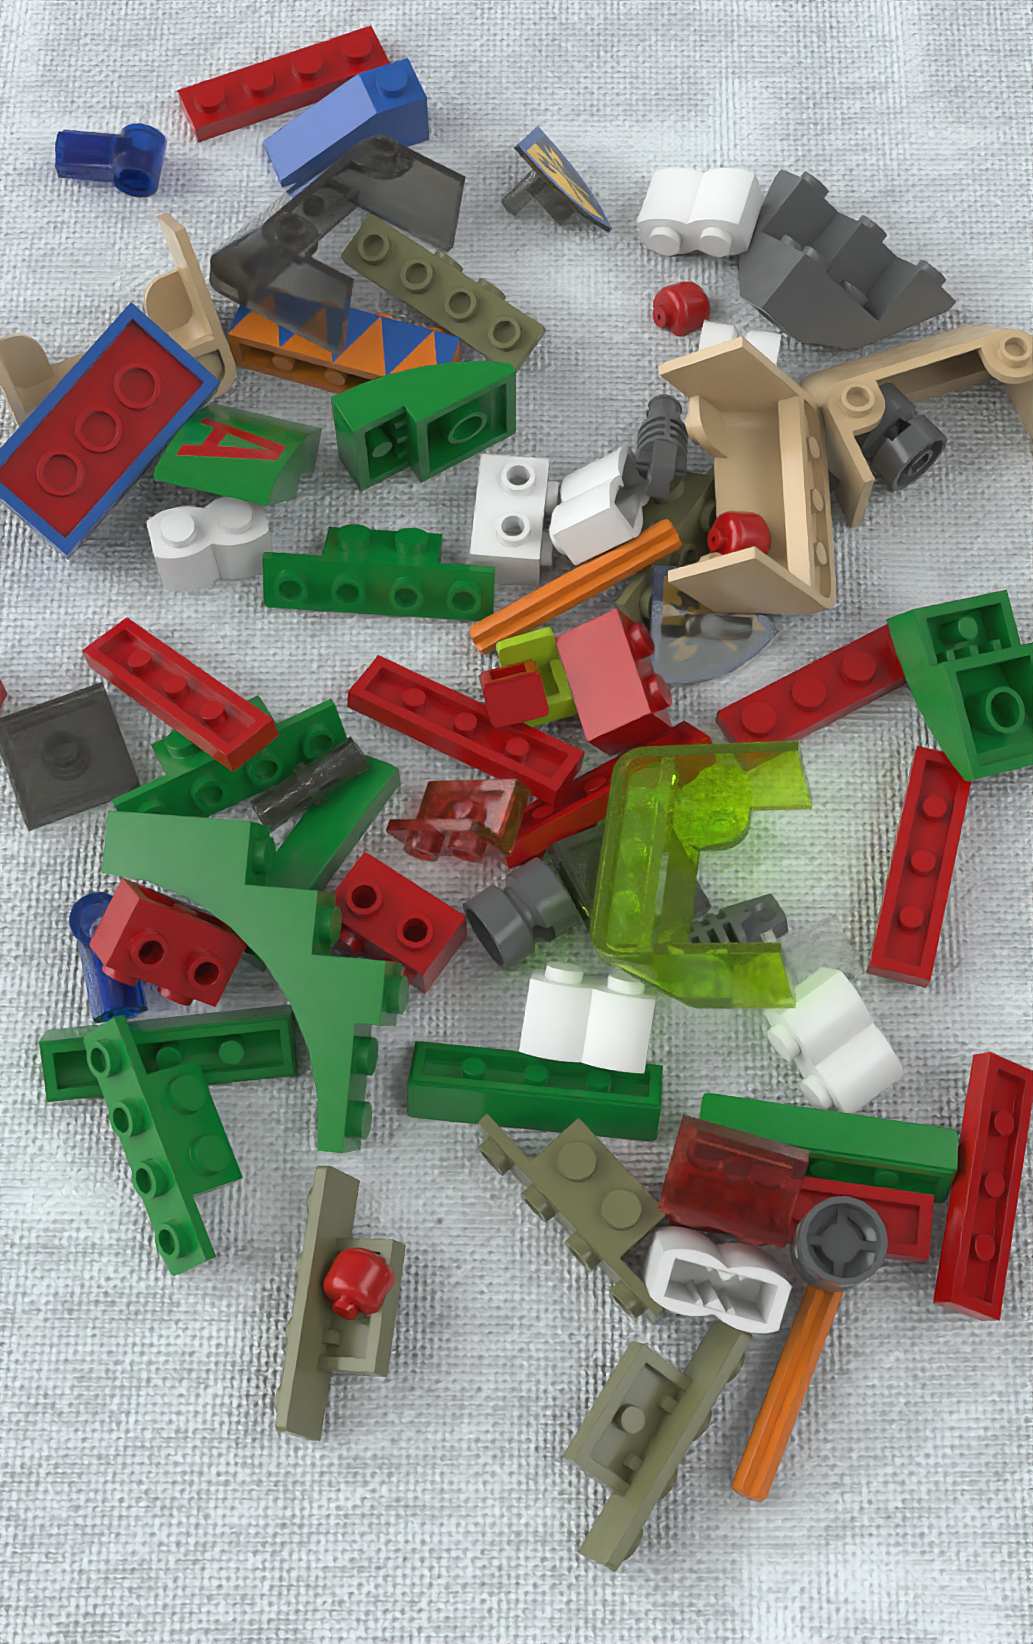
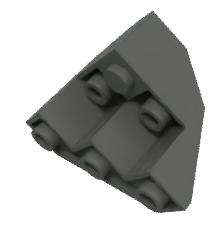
M781 169L774 177L762 204L748 251L740 253L739 283L740 296L782 332L798 342L859 350L949 311L956 303L942 288L946 278L936 268L924 260H920L917 265H914L897 257L882 243L887 234L880 226L865 215H862L857 221L839 213L824 199L829 190L813 175L804 171L799 177Z

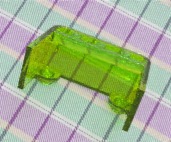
M799 741L645 746L632 749L618 759L612 772L589 930L590 939L595 951L603 963L692 1008H796L797 997L781 942L688 943V935L691 933L700 852L724 851L740 844L749 833L752 811L812 809L813 798Z

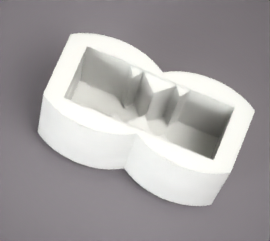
M665 168L654 172L636 224L646 248L661 255L672 256L695 250L715 257L740 254L748 251L764 198L756 174L751 171L738 168H717L703 173L688 168Z
M628 445L566 475L563 479L561 493L559 494V505L553 510L549 535L557 551L562 555H567L575 566L637 537L641 532L643 524L642 506L648 503L650 496L645 494V479L635 469L636 456Z
M224 496L211 502L204 508L195 506L174 507L161 511L146 521L164 589L170 591L196 590L211 584L220 576L232 579L256 576L263 573V553L273 552L270 532L264 508L261 504Z
M548 962L546 970L535 969L529 982L519 1052L551 1060L582 1062L609 1070L644 1073L658 990L646 987V979L644 977L630 973L612 972L609 973L608 980H597L583 976L584 968L565 962Z
M821 967L764 1010L771 1025V1028L767 1030L768 1039L785 1060L790 1062L794 1059L804 1078L799 1083L800 1089L809 1103L816 1109L854 1114L905 1074L893 1048L873 1023L860 995L841 970Z
M664 1226L653 1230L641 1270L650 1297L662 1307L687 1316H706L715 1313L726 1324L750 1333H770L779 1330L792 1288L779 1263L767 1252L742 1243H725L716 1246L703 1234L678 1226Z

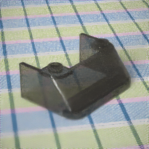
M374 135L366 138L307 173L220 246L210 258V285L216 292L339 356L345 348L354 279L311 257L317 251L319 241L357 207H360L408 233L449 252L454 246L466 176L398 143L390 136Z

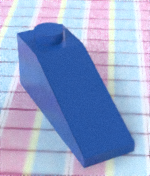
M408 58L358 73L263 141L264 148L281 187L429 140L427 96Z

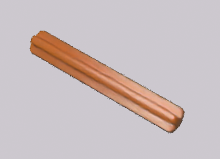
M663 519L641 531L637 537L594 557L475 623L469 629L470 637L477 650L482 655H488L496 650L497 642L530 632L680 549L682 546L681 539L672 522L668 519Z
M807 1284L732 1482V1490L740 1496L755 1502H762L767 1498L844 1291L828 1293Z

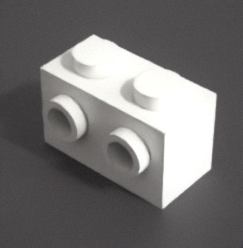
M481 453L470 547V565L494 566L495 584L539 587L541 566H552L554 545L549 531H544L545 517L552 516L553 510L558 505L559 482L549 481V459Z

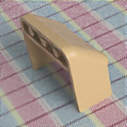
M166 212L157 216L176 269L157 276L149 283L144 294V307L148 317L220 381L217 393L211 398L213 399L225 393L233 384L236 376V364L186 228ZM20 333L9 334L0 338V390L18 428L86 352L50 366L43 348L34 338Z
M968 324L814 372L800 382L799 386L814 398L821 411L826 432L828 470L840 480L833 493L850 529L861 526L875 480L854 436L873 430L881 422L885 410V399L879 386L884 383H892L914 404L995 378L1002 382L1033 441V336L1016 329Z
M743 336L659 364V375L689 398V412L685 416V425L691 441L696 445H700L704 451L714 458L716 516L718 517L727 511L754 512L763 517L771 534V545L767 555L755 546L726 555L714 552L702 556L698 563L669 570L668 582L716 613L809 615L832 609L836 602L837 592L826 432L821 411L814 398Z

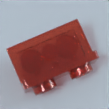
M517 779L428 781L416 819H390L386 832L404 844L403 851L427 862H436L439 856H454L458 859L474 863L482 862L483 857H510L531 789Z
M683 1114L657 1209L660 1212L670 1214L676 1222L685 1226L700 1228L707 1225L733 1233L740 1241L753 1246L763 1247L771 1244L777 1247H785L789 1236L791 1218L809 1162L810 1151Z

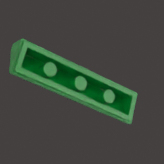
M351 750L276 851L274 868L270 875H266L265 886L323 891L400 785L399 769L388 762ZM247 945L241 959L264 973L267 968L264 961Z
M291 1005L127 1021L147 1074L198 1060L207 1085L298 1075L294 1015ZM103 1024L52 1029L44 1032L39 1041L47 1102L103 1096L97 1077L93 1075L88 1066L87 1051L83 1042L87 1034Z
M415 1041L407 1084L406 1113L412 1118L478 1124V1121L488 1114L500 1127L560 1133L579 1118L595 1136L651 1142L655 1141L658 1135L663 1065L646 1064L644 1073H630L599 1068L582 1062L551 1060L514 1050Z
M705 1093L700 1106L692 1160L934 1195V1203L942 1204L945 1203L957 1172L958 1134L955 1130L944 1127Z

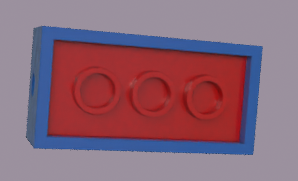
M131 302L0 448V502L69 560L164 453L173 437L185 422L197 411L201 410L217 393L220 381Z

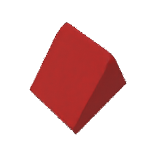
M532 659L483 671L478 675L490 723L493 728H502L548 715L549 707L541 674L536 662L532 661Z

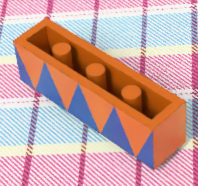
M251 280L227 333L230 350L236 366L336 394L388 374L421 366L461 362L460 337L450 335L440 328H423L398 321L385 313L372 314L347 307L334 299L326 298L321 300L295 293L282 285H266Z

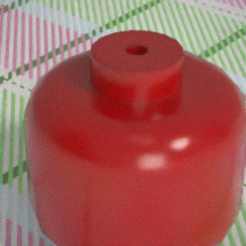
M682 281L665 286L657 292L653 300L654 309L652 316L654 323L659 328L667 326L671 333L676 336H686L702 328L704 320L709 321L710 302L703 289L694 282Z
M727 511L720 514L714 521L708 533L707 544L711 553L718 552L721 555L754 546L767 555L771 545V534L766 521L761 515L747 511Z
M361 1247L345 1249L338 1253L323 1281V1291L326 1297L333 1303L332 1310L339 1316L348 1320H355L358 1313L362 1312L366 1318H371V1314L376 1313L381 1308L385 1294H388L393 1287L395 1274L385 1263V1259L375 1252Z

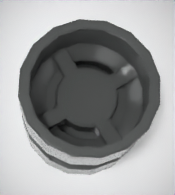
M884 383L879 386L885 399V410L881 422L873 430L854 437L864 458L873 457L871 465L873 470L894 491H898L919 479L935 463L945 449L948 439L925 415L913 416L915 409L913 403L892 383Z
M537 857L506 875L505 888L501 889L495 885H490L462 903L465 916L478 940L490 957L503 970L510 969L535 952V940L538 938L551 942L578 924L575 907L564 887L551 869Z
M849 1196L830 1197L815 1205L794 1228L790 1242L791 1261L799 1276L813 1288L828 1293L847 1291L873 1276L884 1262L888 1247L886 1227L878 1213L864 1201Z

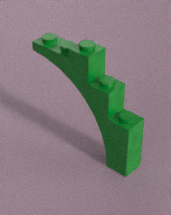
M108 810L102 873L148 881L191 899L229 925L264 961L290 1002L309 1050L318 1098V1151L347 1153L360 1150L361 1140L368 1138L372 1124V1105L369 1101H365L367 1075L372 1076L374 1074L378 1060V1042L375 1037H371L372 1025L396 1026L397 1014H403L406 1009L409 985L407 977L401 975L402 963L330 956L331 944H335L338 941L342 924L340 907L335 906L336 894L318 890L265 886L266 875H270L273 871L276 858V846L274 839L270 837V826L242 820Z

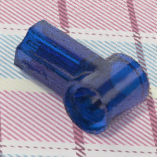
M141 123L125 126L120 134L63 129L62 132L58 131L55 142V168L58 178L111 182L119 191L129 196L149 197L154 195L159 187L167 149V140L158 129Z
M104 892L89 893L81 897L73 905L69 915V926L74 937L77 939L92 1018L96 1023L107 1022L113 1017L125 1015L126 1020L148 1011L143 981L139 979L136 986H130L111 978L102 971L104 964L89 946L92 939L90 937L91 926L98 918L103 917L113 897Z

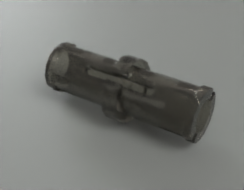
M349 736L345 741L335 746L334 749L320 758L318 757L308 765L303 761L293 767L294 774L257 798L252 799L250 803L262 824L270 826V833H272L278 827L288 822L289 819L315 804L318 808L329 801L327 797L329 794L372 767L352 736Z

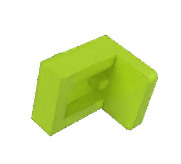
M550 627L496 643L501 667L532 659V661L536 662L540 671L549 713L545 717L523 723L536 727L578 714L559 657L555 636Z

